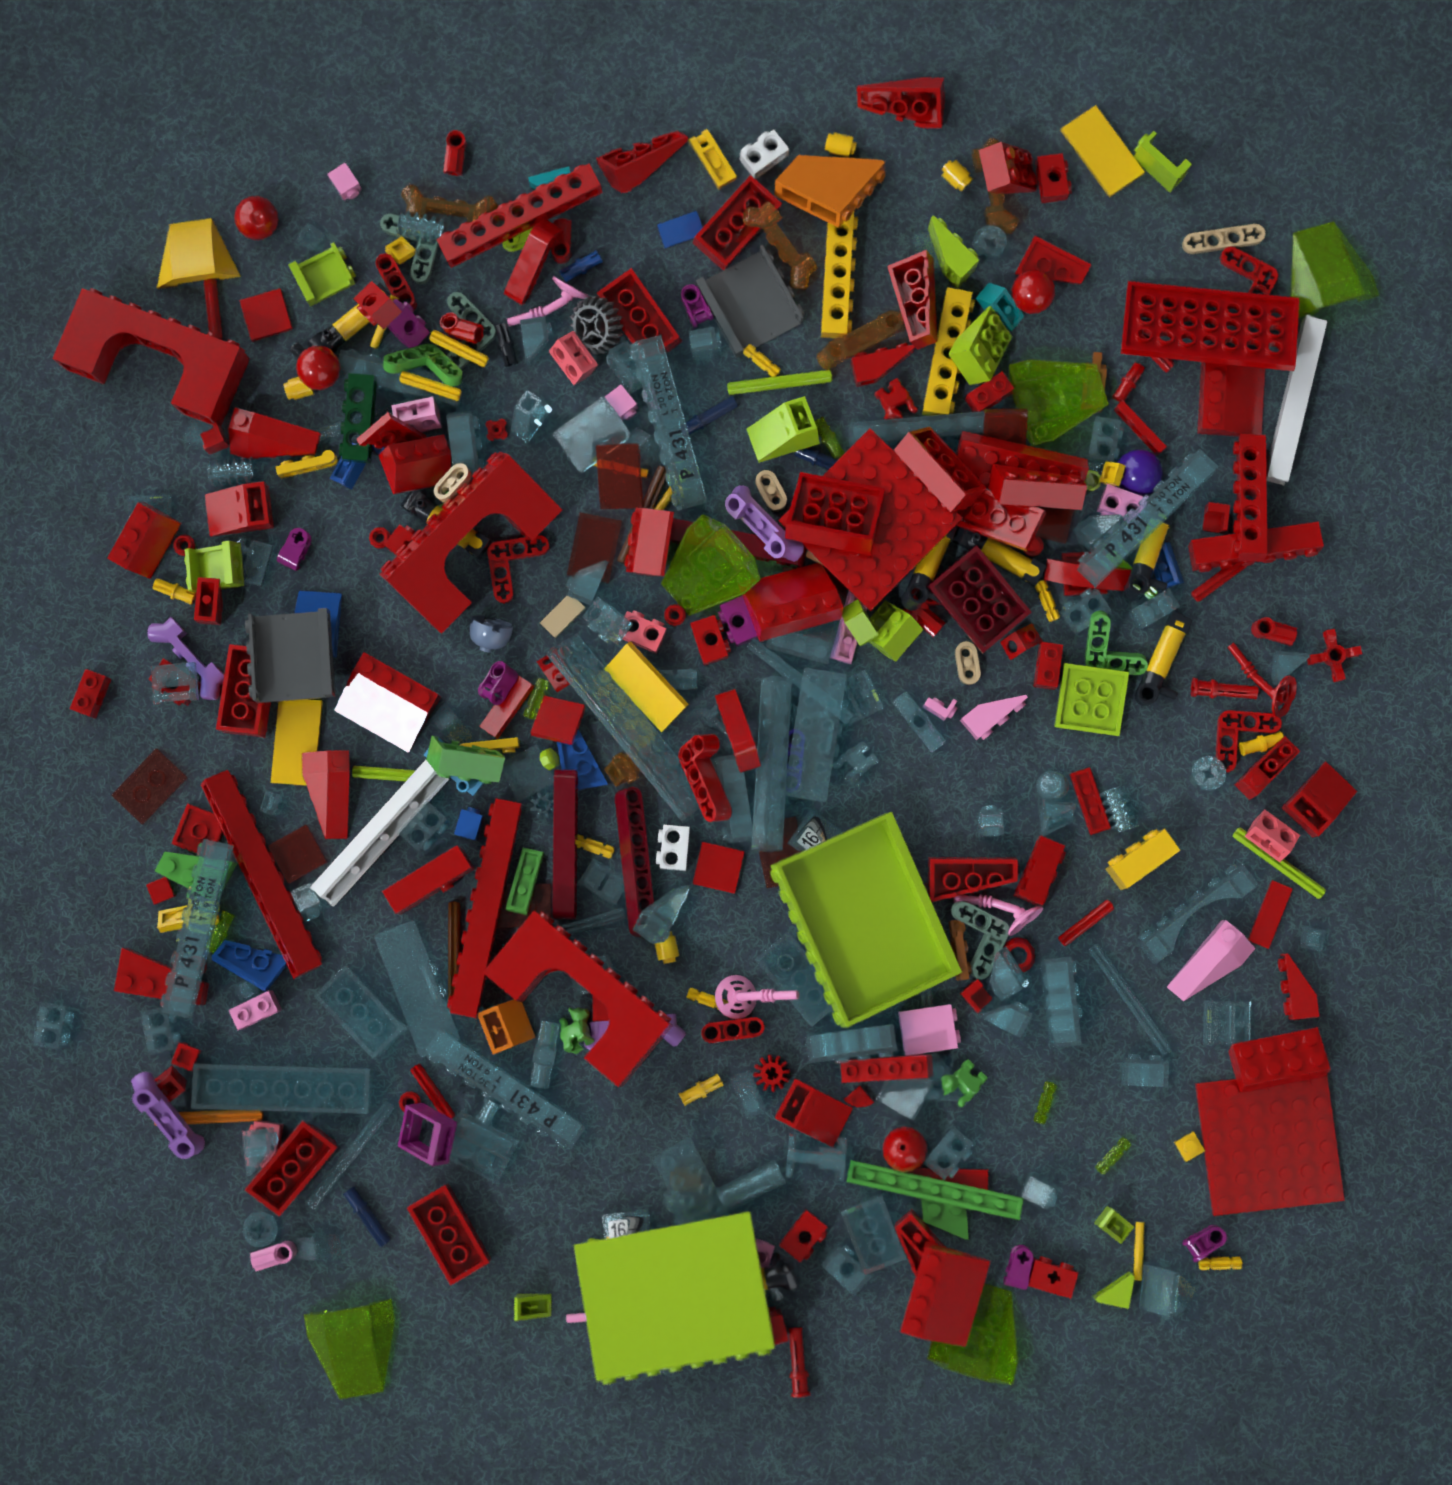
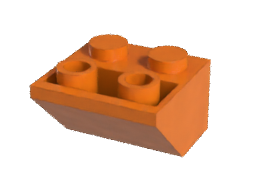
M515 999L477 1013L492 1054L536 1038L523 1003Z

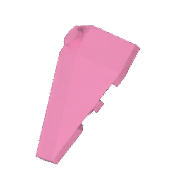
M1221 920L1169 983L1167 988L1182 1001H1185L1240 967L1255 948L1227 920Z

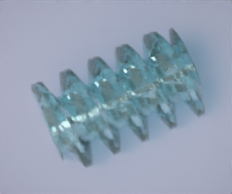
M408 210L405 215L401 212L397 225L398 236H402L405 233L407 238L413 235L415 240H419L421 237L423 242H427L430 239V243L435 244L437 242L436 239L440 238L443 234V218L438 223H436L435 216H432L431 220L428 221L427 214H424L422 219H419V212H416L414 217H411V210Z
M244 457L241 458L240 464H237L236 459L233 458L231 465H229L227 459H224L223 465H220L218 459L215 460L214 466L208 460L207 472L213 487H217L219 483L221 486H226L228 482L229 485L234 486L236 481L239 485H242L244 481L247 484L253 481L255 470L252 457L249 458V463L245 462Z
M1122 786L1104 791L1099 795L1100 797L1107 798L1102 805L1110 806L1105 813L1113 814L1108 819V822L1116 823L1111 827V830H1118V833L1139 826V823L1131 822L1136 818V815L1128 814L1133 810V807L1126 806L1131 800L1130 798H1123L1128 792L1127 790H1120Z

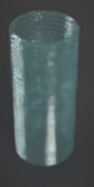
M775 1159L757 1167V1170L754 1169L750 1173L747 1172L716 1188V1192L724 1209L729 1214V1212L731 1213V1211L733 1212V1210L735 1211V1209L737 1210V1208L739 1209V1207L758 1199L759 1196H764V1194L766 1195V1193H770L776 1190V1188L784 1186V1184L786 1185V1181Z

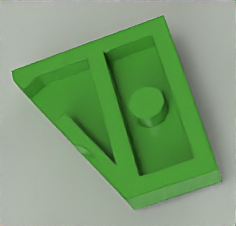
M921 1199L923 1222L965 1240L969 1239L967 1210L965 1208Z

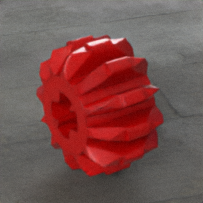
M769 1054V1062L766 1063L764 1058L761 1057L760 1062L763 1066L754 1065V1068L761 1070V1072L753 1073V1077H762L757 1080L756 1084L760 1085L762 1082H765L763 1086L764 1091L767 1090L770 1084L772 1092H775L774 1084H778L779 1088L783 1089L784 1086L780 1080L789 1081L783 1074H789L790 1069L782 1070L787 1065V1062L783 1061L779 1065L780 1056H777L775 1062H772V1055ZM770 1067L776 1068L777 1077L768 1079V1074L765 1073L768 1068L771 1070Z

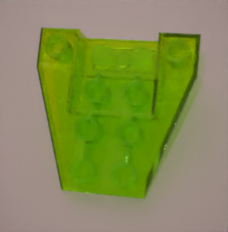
M1334 221L1293 233L1291 297L1300 298L1298 318L1316 314L1321 308L1357 299L1359 302L1379 296L1372 273Z
M1029 359L1009 365L1010 383L1014 387L1012 393L1013 401L1022 431L1032 446L1056 440L1108 406L1097 364Z
M702 514L687 528L661 585L690 616L747 593L761 579L754 556L725 524Z
M984 1283L966 1347L931 1341L927 1360L943 1369L978 1380L1013 1385L1018 1366L1012 1292Z
M392 1298L370 1302L364 1306L304 1314L307 1338L339 1400L384 1391L395 1325Z

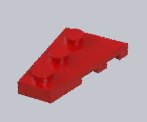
M1034 236L1015 275H1020L1027 270H1039L1050 276L1052 281L1081 285L1091 264Z
M387 412L356 440L361 446L372 444L375 448L382 449L391 444L427 437Z

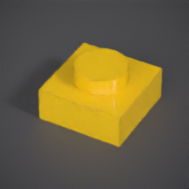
M401 236L388 244L385 252L391 255L400 265L415 256L416 249Z
M1105 462L1099 482L1105 485L1120 486L1125 465Z
M1193 1131L1174 1142L1185 1162L1205 1151Z

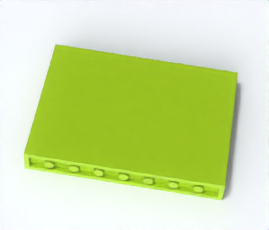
M892 812L884 813L770 865L772 869L770 871L771 877L775 883H778L781 889L779 895L783 903L788 905L790 910L788 912L789 918L793 924H796L799 930L797 932L798 939L806 946L808 951L806 952V957L809 963L813 964L816 969V980L820 985H823L825 990L823 993L824 998L829 1005L831 1004L834 1010L832 1015L837 1025L847 1028L962 973Z
M751 1212L574 1245L596 1382L602 1381L603 1385L615 1383L616 1378L625 1377V1381L637 1379L638 1374L646 1372L647 1376L661 1374L660 1370L669 1368V1372L683 1370L682 1366L691 1364V1368L705 1366L704 1361L713 1360L714 1364L727 1362L726 1357L735 1356L736 1360L749 1358L748 1353L757 1352L758 1356L771 1354V1349L775 1348Z

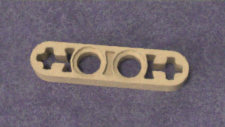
M1259 224L1191 233L1184 238L1182 247L1188 254L1224 250L1231 246L1238 248L1257 245L1264 239L1265 230ZM1253 230L1256 233H1260L1257 239L1254 236H1247L1246 241H1244L1243 231H1245V235L1251 234ZM1236 233L1239 236V242H1230L1228 235ZM1209 236L1217 237L1218 245L1211 246L1207 238ZM1201 237H1204L1203 243L1196 244L1195 248L1187 245L1190 239H1193V242H1200L1202 240Z

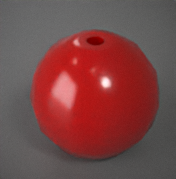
M249 196L243 199L236 207L234 214L235 225L239 232L252 240H264L270 237L277 229L279 222L278 212L274 204L261 196Z
M1027 270L1014 281L1011 289L1012 298L1016 307L1028 314H1038L1046 310L1053 303L1055 285L1051 277L1043 272Z
M311 346L305 349L298 357L296 364L299 380L313 390H325L334 385L339 378L341 370L338 356L325 346Z
M908 1126L897 1127L892 1130L884 1139L882 1147L883 1157L887 1164L900 1172H911L919 1168L926 1160L928 1152L927 1142L922 1133Z

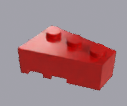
M913 1209L895 1223V1231L911 1264L912 1271L916 1276L925 1242L928 1241L944 1246V1244Z

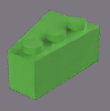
M437 736L431 737L426 760L438 776L443 778L457 776L464 781L478 779L485 784L500 781L505 757L499 751L472 745V747L459 746V742L452 740L451 744L440 742Z
M164 852L155 872L204 897L205 894L211 896L212 898L208 899L212 901H218L238 863ZM198 876L205 878V880L200 881L204 882V884L197 883V881L201 880ZM209 879L216 880V882L212 883L215 886L208 885V883L213 882ZM199 884L203 886V890L200 892L196 890V886ZM208 887L214 889L212 894L207 893Z

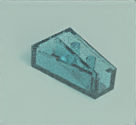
M475 409L449 412L446 417L453 466L458 463L466 465L473 475L480 467L484 468L483 458L480 459L479 450H482L481 437L477 436V429H479L478 416H475Z

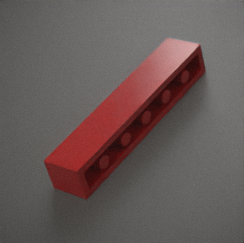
M1319 522L1267 529V556L1263 563H1270L1279 558L1291 560L1299 555H1305V557L1317 555L1324 546ZM1237 533L1194 539L1188 545L1193 571L1208 572L1216 567L1228 569L1241 562L1242 566H1249L1255 562L1237 561V553H1234V541L1237 540ZM1245 535L1246 538L1254 540L1253 536Z

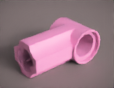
M287 1240L251 1252L250 1260L252 1267L255 1271H259L278 1264L287 1263L296 1256L297 1247L295 1243ZM281 1247H286L289 1250V1257L282 1255Z

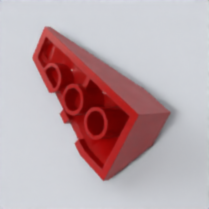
M916 78L857 86L858 108L880 115L889 112L897 115L895 120L902 122L903 118L915 121L914 126L920 128H942L945 103L944 78Z
M674 131L653 138L650 145L638 142L633 144V150L622 152L621 148L615 149L596 158L614 189L621 193L630 192L688 141V136L679 131Z
M239 408L234 409L229 425L230 454L250 460L262 457L277 458V456L316 454L321 437L319 432Z
M349 750L302 753V776L316 810L324 838L347 839Z

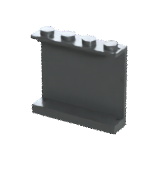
M763 245L760 246L758 253L705 280L701 277L695 280L696 286L709 306L713 318L735 358L744 355V349L747 345L751 344L757 348L802 324L803 316L805 315L800 304H795L793 300L795 296L790 286H785L782 271L780 268H775L772 253L769 249L765 250Z
M318 608V612L267 616L248 614V620L245 621V629L249 633L250 641L246 643L247 654L251 657V663H248V674L252 676V685H249L250 698H253V701L265 703L335 697L331 615L327 608Z

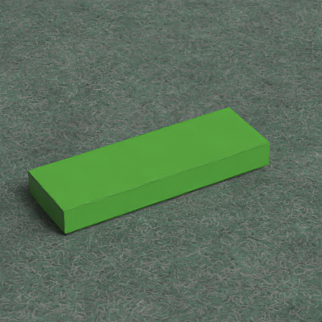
M522 848L506 911L528 915L544 852Z

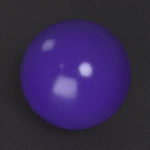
M1141 449L1132 450L1125 453L1117 462L1125 465L1119 488L1145 497L1152 494L1159 487L1163 477V469L1159 459L1153 453Z

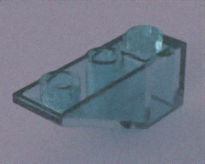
M690 886L675 887L644 909L633 930L651 944L665 942L670 935L673 923L679 916L678 912L682 904L687 899Z

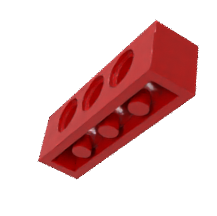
M932 1054L858 1058L840 1061L842 1083L933 1077Z

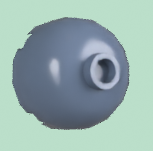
M474 615L471 618L469 633L471 640L480 646L481 651L491 653L493 649H501L507 645L513 631L511 623L495 618L496 621L491 619L484 620V615Z

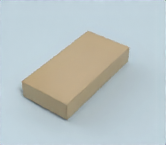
M569 593L540 624L556 639L585 607Z

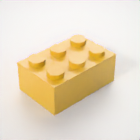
M1155 829L1148 832L1142 837L1145 841L1133 843L1125 849L1127 853L1124 856L1122 854L1117 855L1107 862L1110 866L1106 868V871L1120 890L1128 889L1180 851L1165 829L1160 831Z

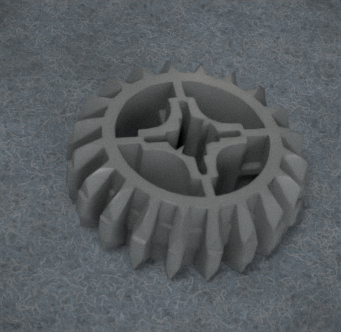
M600 296L587 297L577 303V307L573 308L574 314L570 316L573 323L569 325L573 327L575 334L589 353L595 355L605 354L616 348L615 345L620 342L619 337L623 335L620 328L624 326L619 321L622 317L617 315L619 309L613 308L614 302H608L607 298H601ZM594 309V310H596L598 313H597V314H592V313H591V310ZM596 336L601 337L602 341L596 340Z

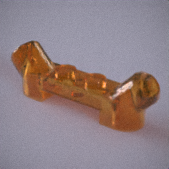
M989 138L982 148L972 149L971 156L975 173L983 171L979 150L1000 141L995 138ZM988 192L991 206L986 207L984 211L988 231L1000 229L1007 235L1012 234L1019 223V217L1003 208V203L1005 202L1004 194Z
M415 184L407 185L401 192V197L407 204L405 215L415 219L427 220L428 212L464 217L467 218V222H472L478 219L481 214L485 212L490 213L498 208V204L490 195L485 196L472 205L467 204L463 200L451 202L446 201L442 197L425 198Z
M768 201L760 208L748 207L743 215L744 224L746 226L762 228L767 234L766 239L773 246L775 245L779 250V257L791 267L789 282L791 288H808L810 275L818 267L809 253H801L799 255L777 225L783 217Z
M887 311L864 326L830 341L826 347L817 353L819 365L825 370H831L856 354L897 333L905 331L906 327L901 311Z

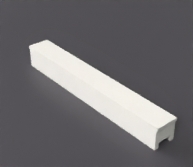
M1306 315L1302 320L1297 340L1295 371L1289 372L1266 467V481L1285 485V482L1289 481L1327 325L1326 320L1310 317V315Z
M425 760L310 888L334 907L445 785L449 778L438 776L427 760Z

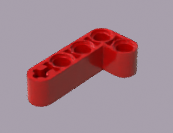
M547 219L540 221L532 228L505 288V296L520 305L525 304L535 286L550 250L559 243L564 229Z
M733 689L715 695L740 773L761 767L757 749L736 690Z
M715 734L693 736L680 748L678 753L679 761L703 817L708 822L727 821L732 815L731 805L710 759L720 747L719 738Z

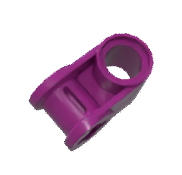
M692 284L683 287L681 300L693 328H696L697 324L708 319L710 321L713 320L710 308L704 301L698 287ZM688 292H693L697 297L694 300H687L685 295Z
M302 528L293 529L278 554L277 562L298 571L300 569L299 564L301 560L304 561L311 545V535ZM302 536L304 541H298L296 537Z
M503 661L495 662L483 682L479 685V696L490 699V702L494 705H500L516 683L518 673Z
M1210 1225L1183 1240L1182 1244L1187 1246L1192 1254L1193 1262H1198L1223 1246L1227 1240V1235L1219 1226ZM1215 1230L1219 1231V1239L1211 1241L1210 1234Z
M1019 1244L1012 1248L1005 1271L1007 1276H1004L1003 1280L1004 1285L1023 1290L1027 1289L1033 1254L1025 1245ZM1024 1251L1027 1257L1022 1258V1260L1020 1261L1017 1255H1021Z

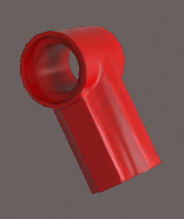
M453 130L446 137L447 147L443 172L448 175L462 176L467 142L461 131ZM454 139L462 140L459 146L451 144Z
M558 218L553 220V223L564 229V233L559 243L551 249V253L555 262L564 264L571 257L572 221ZM558 249H565L566 253L559 256L556 254V251Z
M446 313L440 319L442 329L447 336L455 340L462 339L476 344L481 342L484 336L482 325L460 319L454 313Z
M925 602L919 609L914 611L907 610L905 607L902 609L910 614L923 630L933 638L945 625V622L934 614Z
M1269 617L1258 619L1251 626V632L1255 637L1288 646L1293 645L1297 636L1296 627L1275 622ZM1260 623L1266 625V633L1260 631Z

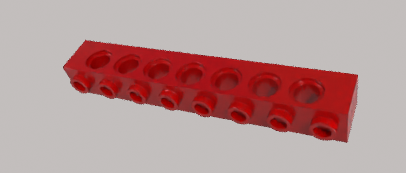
M590 163L579 165L573 172L559 175L554 181L548 184H541L534 191L528 194L523 193L516 200L510 203H503L496 210L490 213L485 212L478 219L472 222H465L458 229L452 232L447 231L436 240L450 268H453L533 228L544 219L549 220L603 193L602 188ZM574 183L581 184L579 188H571ZM556 192L562 193L559 198L552 197ZM536 202L543 203L541 207H533ZM518 211L524 212L521 217L514 216ZM498 221H505L502 226H495ZM478 231H486L484 235L476 236ZM460 240H467L464 245H457Z

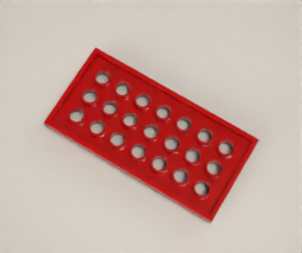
M1128 281L1120 354L1295 371L1300 298ZM1148 300L1151 301L1152 304L1145 305L1144 303H1142V301ZM1169 302L1172 303L1174 306L1167 307L1164 305V303ZM1190 304L1193 305L1195 308L1188 309L1185 307V305ZM1207 307H1214L1216 311H1209ZM1236 309L1238 313H1230L1228 310ZM1250 311H1257L1260 315H1252ZM1278 313L1281 317L1276 318L1273 317L1271 314ZM1148 317L1151 321L1144 322L1140 318ZM1169 319L1172 321V323L1165 324L1162 322V320ZM1190 321V322H1192L1194 325H1193V326H1187V325L1184 324V322ZM1211 323L1215 325V328H1208L1205 324ZM1227 326H1235L1237 330H1229ZM1256 328L1259 332L1254 333L1249 331L1248 329ZM1277 330L1280 332V334L1275 335L1272 334L1270 331ZM1146 334L1149 338L1143 339L1139 335ZM1168 336L1171 340L1164 341L1160 337ZM1189 338L1193 342L1185 343L1182 339ZM1210 340V341H1212L1214 344H1213V345H1206V344L1204 343V341ZM1226 343H1234L1235 347H1228ZM1255 345L1258 349L1252 350L1247 346ZM1276 347L1279 351L1273 352L1269 348Z

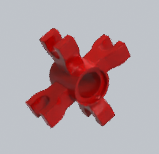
M1335 629L1326 630V632L1322 633L1327 649L1323 653L1306 657L1307 665L1324 662L1331 667L1333 683L1343 681L1346 678L1342 662L1346 658L1362 655L1361 646L1344 649V647L1337 644ZM1331 650L1338 654L1337 661L1331 659Z

